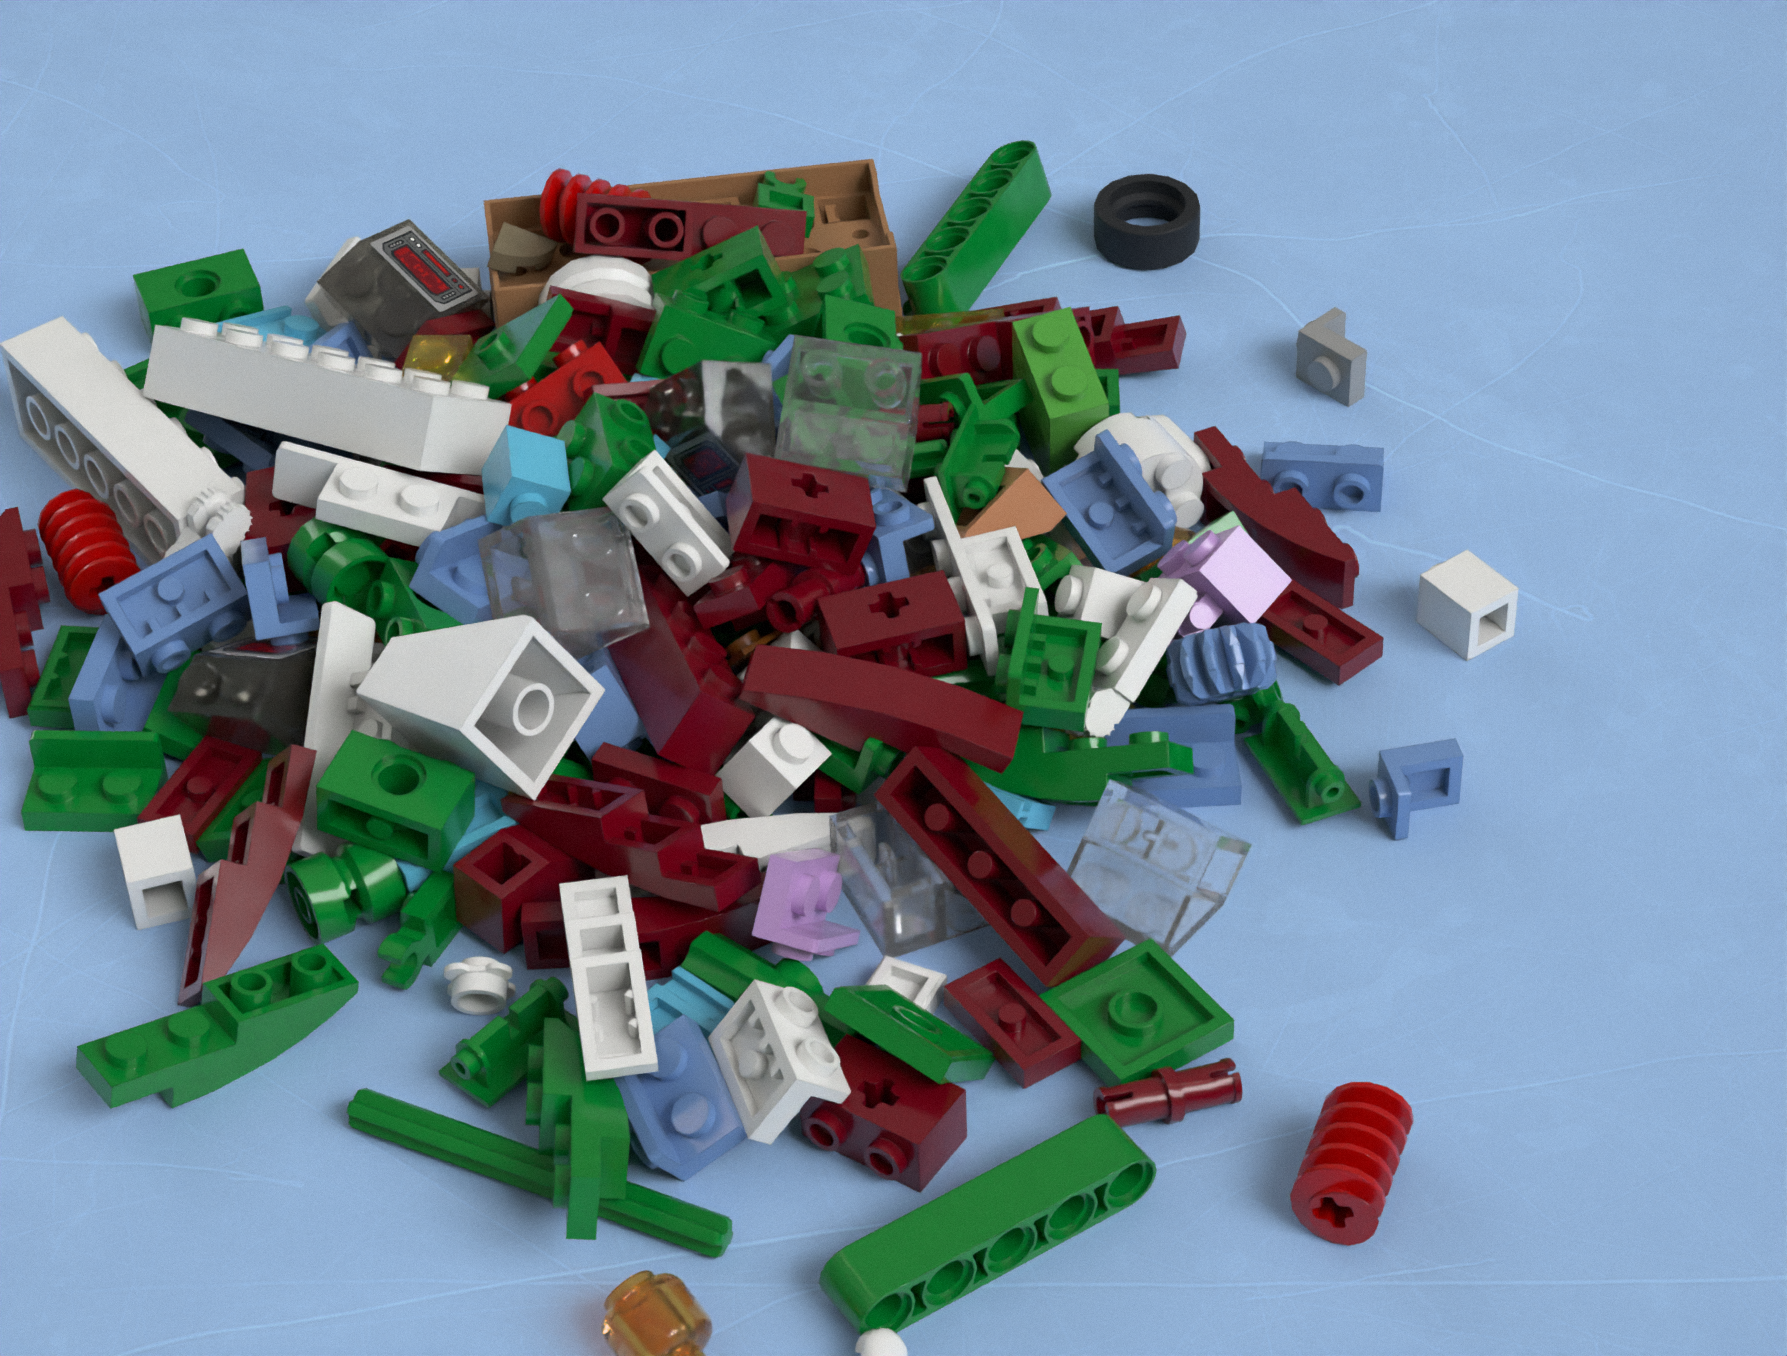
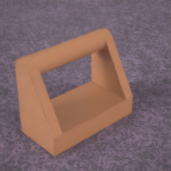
M1005 467L1006 472L996 496L985 507L980 509L964 507L956 523V528L962 539L1016 526L1020 538L1025 539L1051 531L1067 513L1028 468Z

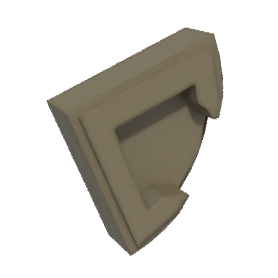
M504 222L487 267L505 273L516 272L517 266L534 265L535 270L545 268L553 259L558 242Z

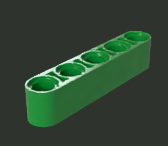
M1027 140L1015 141L996 149L984 162L902 270L900 277L919 329L927 330L958 323L972 307L1050 200L1052 193L1034 142Z
M1097 1114L845 1246L825 1264L820 1273V1288L860 1336L866 1331L880 1328L891 1329L897 1333L1131 1206L1141 1199L1151 1187L1157 1172L1156 1165L1107 1114Z

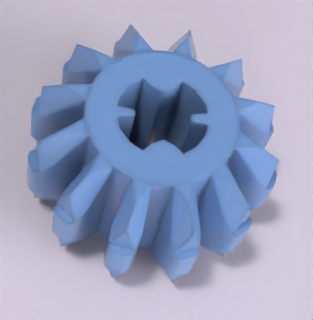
M1243 622L1236 625H1224L1219 628L1205 629L1203 632L1185 635L1182 639L1174 640L1167 647L1166 658L1168 665H1166V672L1170 688L1174 690L1177 703L1188 707L1211 703L1217 704L1246 695L1256 694L1258 691L1268 689L1277 678L1275 666L1277 657L1273 641L1269 640L1266 627L1255 622L1249 624Z

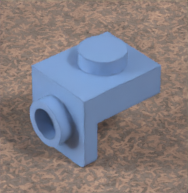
M1456 738L1379 751L1378 775L1376 779L1369 781V799L1374 816L1377 819H1385L1394 840L1408 838L1411 811L1459 804L1464 755Z

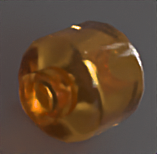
M649 1270L641 1271L619 1284L606 1298L604 1309L607 1313L601 1323V1332L604 1341L616 1356H706L703 1349L708 1344L713 1333L711 1318L678 1276L668 1273L654 1275Z

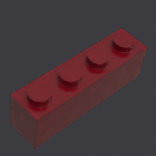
M637 565L598 623V629L657 754L686 768L714 776L755 715L749 703L738 699L742 682L733 674L725 659L727 656L726 650L716 641L710 628L703 630L693 608L697 603L693 597L694 593L687 597L664 570L659 575Z
M915 745L874 793L876 799L1046 987H1056L1106 961L1126 939L1122 932L959 755L942 748Z

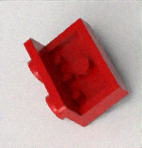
M581 339L552 358L558 369L540 382H537L532 376L526 383L502 395L507 403L512 404L508 425L548 437H554L559 434L567 421H574L585 406L583 397L585 389L592 385L626 383L627 381L600 341L588 349Z

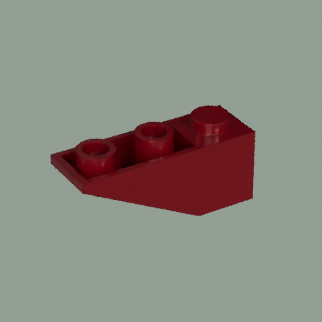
M521 824L502 828L453 865L456 918L465 927L503 954H506L523 940L521 927L522 903L561 901L559 884L596 879L595 868L554 847Z

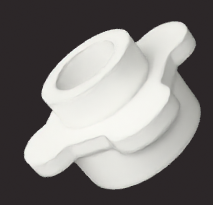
M482 956L469 957L461 963H451L444 968V977L451 980L447 993L451 996L452 1006L460 1012L471 1015L495 1014L502 1011L506 1007V1000L515 995L516 986L508 981V979L512 978V968L507 964L499 963L495 959Z

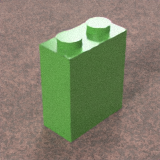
M1071 307L1012 322L1013 380L1025 378L1034 398L1032 402L1016 413L1034 460L1044 477L1058 471L1064 465L1067 466L1074 462L1079 455L1074 446L1080 438L1093 426L1109 417L1107 397Z

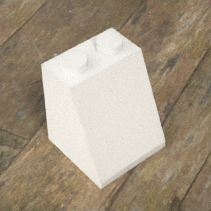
M518 615L392 637L356 693L423 755L455 763L460 768L474 772L475 778L535 800L602 697L605 689L533 617Z

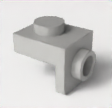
M1334 307L1316 320L1310 321L1298 331L1296 342V377L1343 405L1350 407L1364 397L1367 350L1345 338L1346 313Z

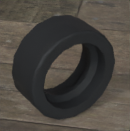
M1140 174L1129 175L1112 181L1099 191L1094 202V239L1097 250L1109 261L1123 267L1140 270L1163 269L1183 262L1195 252L1200 240L1201 207L1197 194L1187 184L1169 176ZM1151 217L1164 219L1168 223L1155 226H1140L1129 224L1125 221L1133 218Z

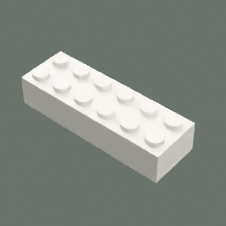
M63 316L0 343L20 437L72 489L77 488L89 492L95 499L107 503L114 510L117 522L121 525L123 535L128 540L130 548L148 566L162 560L167 550L176 543L184 528L188 527L186 512L192 502L197 501L196 496H199L201 491L207 490V487L210 489L213 486L217 489L221 488L231 497L230 501L240 502L245 506L246 487L238 477L230 478L218 466L215 457L208 448H199L187 436L184 427L175 417L169 419L157 407L154 399L143 397L144 388L139 390L127 378L124 369L116 360L109 361L99 352L96 343L88 333L84 332L81 334ZM240 545L232 557L235 560L231 565L241 580L245 579Z
M182 317L180 328L155 325L143 397L419 471L482 476L481 469L503 429L509 422L512 404L488 398L490 387L453 380L450 388L451 383L441 380L442 375L412 368H405L403 377V371L395 369V363L359 356L356 365L355 358L348 357V351L313 345L312 352L308 353L309 347L303 345L304 340L268 333L265 342L263 341V335L258 334L259 329L240 324L223 322L221 333L217 332L219 324Z

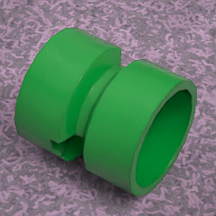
M314 517L300 527L292 538L287 552L289 569L302 586L316 598L321 607L324 603L337 601L368 616L366 599L369 588L374 581L380 579L389 557L378 545L372 542L366 532L318 520Z
M351 841L338 844L335 857L331 858L321 851L286 865L284 869L286 887L294 910L305 932L316 945L324 944L355 931L356 919L358 918L363 919L368 924H372L401 912L402 905L407 897L402 875L395 858Z

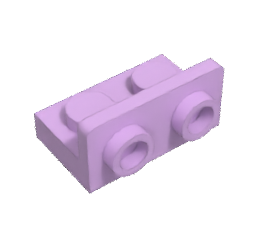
M817 848L770 855L752 936L772 941L771 951L773 953L801 961H812L813 953L834 956L835 949L858 944L860 930L825 920L826 913L833 911L841 893L842 875L836 872L840 855Z

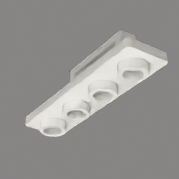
M287 441L281 442L276 451L273 496L281 500L315 508V519L420 547L432 532H440L461 524L468 518L474 519L486 514L484 495ZM503 526L493 547L515 555L519 529Z
M937 477L925 478L923 481L926 502L919 503L916 506L933 516L935 529L922 534L925 541L935 539L931 541V550L936 571L944 570L946 577H950L948 582L960 610L965 616L966 646L969 657L980 654L988 677L995 676L999 659L997 634L1005 633L1009 609L1021 610L1026 587L1039 588L1038 615L1049 616L1046 598L1016 526L961 539Z
M337 601L324 603L322 606L304 747L317 750L304 814L292 846L293 852L304 857H309L321 851L331 858L335 857L337 845L348 841L317 830L316 785L351 730L377 739H387L400 747L409 748V741L356 693L371 669L376 623L372 618Z

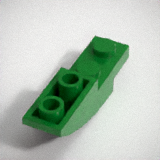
M1021 724L1013 760L1003 774H999L961 757L982 781L994 787L1044 801L1085 807H1133L1132 780L1194 775L1193 748L1170 742L1169 733L1160 731L1129 734V745L1107 747V739L1077 738L1070 740V734L1041 726Z
M322 943L204 982L201 1005L78 1045L76 1068L110 1109L155 1093H159L168 1105L174 1108L222 1088L272 1061L303 1040L358 993L359 981Z
M544 1018L542 1045L529 1044L525 1126H539L538 1155H553V1167L555 1168L552 1208L566 1209V1239L596 1240L599 1198L625 1199L630 1147L628 1115L621 1092L614 1078L586 1081L580 1035L559 1018Z

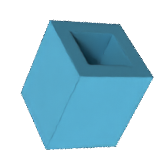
M506 425L481 469L486 520L546 536L571 493L565 441Z

